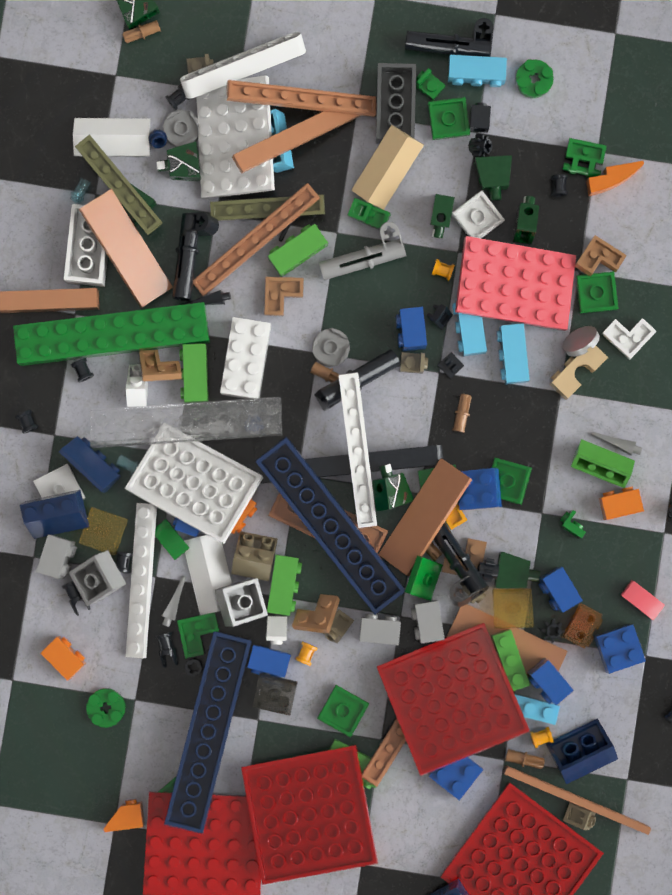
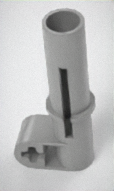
M385 222L381 225L379 231L382 244L372 247L364 246L362 250L319 262L324 281L368 267L373 269L375 265L406 257L398 226L393 222ZM386 227L394 228L392 236L398 235L399 239L385 243L384 239L389 238L388 234H384V231L387 230ZM382 253L381 256L340 267V264Z

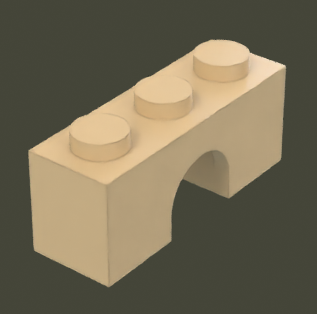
M597 346L588 348V352L577 356L575 359L570 357L564 363L566 368L562 372L558 370L551 377L553 381L550 385L565 400L581 386L575 378L577 367H586L593 373L608 358Z

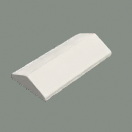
M74 118V156H82L75 146L90 134L107 156L150 157V143L148 140L150 119Z
M208 535L184 540L190 547L185 552L199 613L200 615L218 612L220 607L215 589L232 584L223 544Z

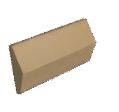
M391 125L351 190L367 202L384 210L424 144Z

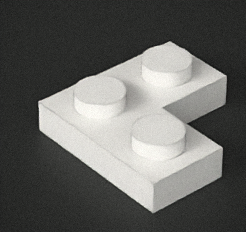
M642 318L629 332L615 319L602 335L630 360L655 334L656 330Z

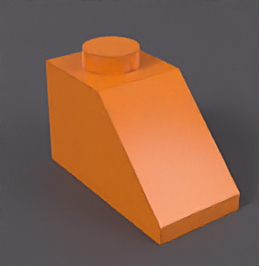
M137 799L125 800V804L120 806L104 827V832L143 827L145 822L142 801L137 802Z

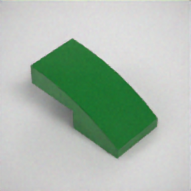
M354 198L348 216L380 230L381 225L389 221L391 213L374 207L368 202Z
M165 519L156 527L155 536L172 558L176 560L190 547L178 532L174 530L175 528L170 522Z

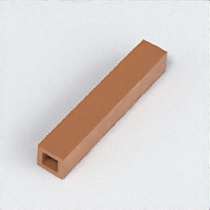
M97 288L0 291V313L99 310V290Z

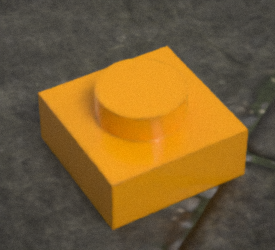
M456 504L445 522L450 530L466 522L467 518L462 510L459 509V505Z

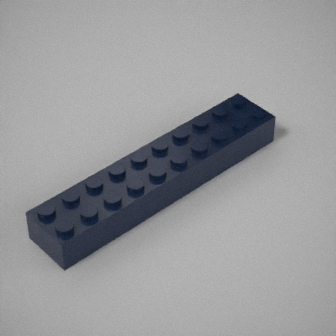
M287 436L256 459L255 462L374 614H377L405 592L401 582Z
M213 632L165 825L203 834L251 645L250 640Z

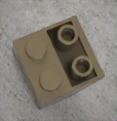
M241 531L233 558L231 574L269 581L278 539Z

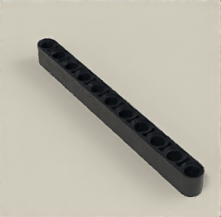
M442 445L368 452L370 472H379V466L390 464L392 470L436 466L441 458L444 459ZM349 454L305 459L319 478L351 474ZM258 464L243 465L263 476L260 484L272 483Z

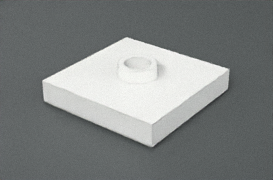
M482 190L452 212V216L469 237L480 239L505 221Z
M69 464L33 481L42 498L81 490ZM81 490L82 498L84 499L85 496Z

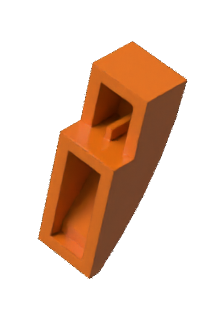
M644 161L609 166L604 169V175L588 178L586 181L588 196L601 194L621 185L642 168Z

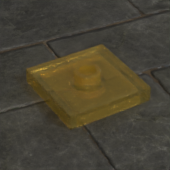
M91 507L88 515L89 527L83 529L79 543L103 552L109 551L111 555L116 556V551L119 548L128 519Z
M531 588L492 590L495 629L534 627Z

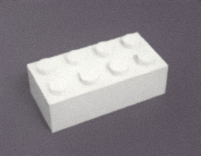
M72 204L64 281L70 284L105 287L108 255L79 211L84 205Z
M236 317L232 318L220 390L221 395L259 401L271 323Z

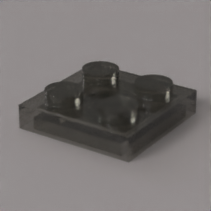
M260 673L253 707L290 716L298 682Z

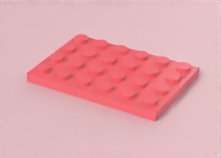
M466 236L464 238L455 312L566 331L568 329L576 255Z

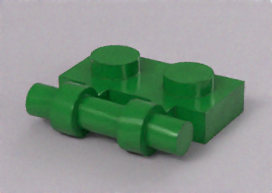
M569 138L565 158L572 159V163H564L562 170L568 171L569 174L573 175L576 173L583 174L588 178L600 176L601 171L594 168L595 164L603 165L607 146ZM578 161L589 163L588 168L578 166Z

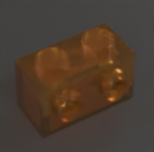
M579 603L562 637L581 648L589 647L594 639V636H592L594 630H598L603 622V619H601L603 614Z

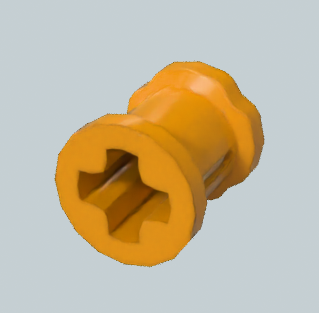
M437 259L431 275L436 274L450 281L455 265H448Z
M302 641V648L299 655L295 657V660L311 666L310 661L318 648Z
M548 726L543 730L530 732L535 749L539 745L554 742Z

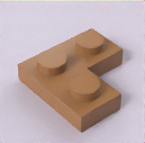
M594 235L574 267L591 277L599 263L616 273L627 255Z
M265 277L264 315L284 316V297L303 298L304 278Z
M158 350L139 351L143 381L181 379L182 373L179 361L160 362Z
M468 538L465 553L470 554V560L477 569L479 561L483 562L487 542ZM455 555V557H456V558L458 559V561L460 562L461 566H462V567L464 568V570L467 572V569L464 567V565L462 564V562L460 561V559L458 558V556ZM444 556L441 572L457 575L454 570L449 568L450 563Z
M320 594L315 611L297 609L292 623L294 630L329 634L340 602L339 597Z

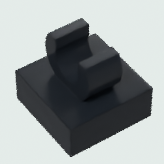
M440 304V306L434 305L433 307L436 310L434 314L428 313L427 315L436 327L443 330L453 314L443 304Z
M452 352L437 365L449 379L464 367L463 363Z

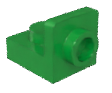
M428 68L426 72L421 71L416 77V88L434 101L445 88V84L431 74L432 70Z
M566 511L560 519L563 522L560 527L578 539H582L586 533L582 530L583 526L576 521L570 522L576 511Z

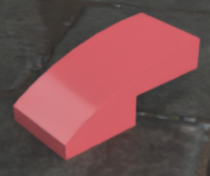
M633 580L621 593L624 599L651 620H654L665 606Z

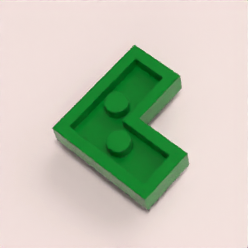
M215 612L177 621L185 659L205 654L201 635L219 631Z

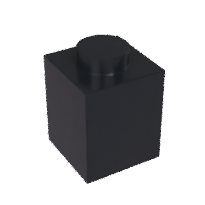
M475 103V105H472L470 132L488 133L491 106H487L486 103Z

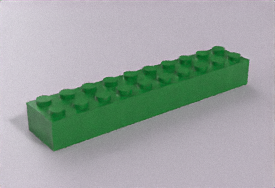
M204 302L13 326L17 364L20 366L132 353L141 350L181 347L183 344L210 343L206 305Z

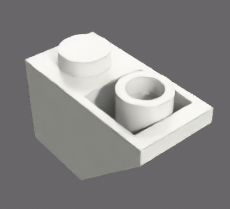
M140 364L129 365L126 383L127 407H146L148 381H143Z
M268 616L266 640L271 641V644H283V641L287 640V616Z

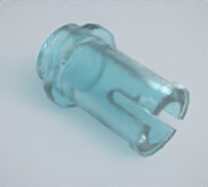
M80 178L74 191L70 193V199L79 204L81 201H84L83 197L91 183Z
M121 454L116 466L131 472V475H133L139 466V461L135 462Z

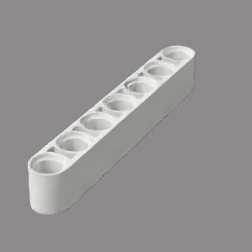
M293 32L184 75L180 78L186 98H195L227 85L228 80L237 81L304 54L306 49L301 33Z

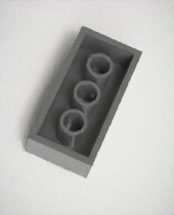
M378 63L376 144H380L391 125L415 139L416 64Z

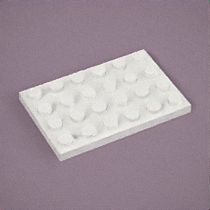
M264 75L238 79L237 81L269 84V77ZM227 85L197 96L201 198L209 199L275 190L273 159L241 174L232 158L234 154L272 136L270 105L226 101Z
M164 423L125 489L224 544L261 483L263 476Z

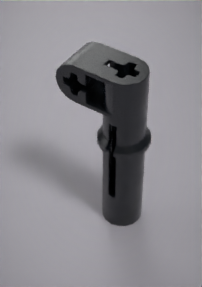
M487 18L479 19L475 23L472 38L462 37L457 33H454L453 36L407 31L405 50L490 57L494 29L493 23ZM483 27L485 34L483 36V39H480L482 33L481 28Z
M204 212L182 214L179 244L175 250L177 252L172 295V298L175 300L191 301L196 255L199 254L197 249L198 237L214 235L219 229V221Z
M389 349L353 371L348 370L346 374L358 372L361 391L362 387L400 366V361L396 353ZM339 379L321 388L314 394L323 411L330 409L342 400Z
M444 522L433 540L450 563L449 568L454 570L461 579L450 588L449 596L455 606L462 607L488 590L489 586L470 560V554L465 553ZM445 539L447 540V542L449 543V545L451 546V548L453 549V551L456 553V555L458 556V558L460 559V561L462 562V564L464 565V567L467 569V572L464 570V568L461 566V564H460V562L458 561V559L455 557V555L453 554V552L450 550V548L448 547V545H447L446 542L444 541ZM462 586H466L470 595H467L465 591L463 592ZM456 593L463 594V597L456 596Z

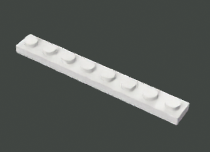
M358 372L339 374L358 528L377 526Z
M137 503L126 643V657L146 658L157 515V507L147 503Z

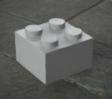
M48 534L36 572L57 579H64V576H68V572L71 569L69 561L71 557L74 558L77 550L76 542Z
M109 551L94 555L68 572L86 606L103 600L126 585Z
M258 578L247 579L215 589L225 627H234L268 615Z
M435 600L414 604V608H411L412 620H416L417 627H414L415 639H419L420 643L445 640L439 602Z
M366 614L365 617H361L359 641L399 645L401 621H398L397 617L385 615V619H379L376 614Z

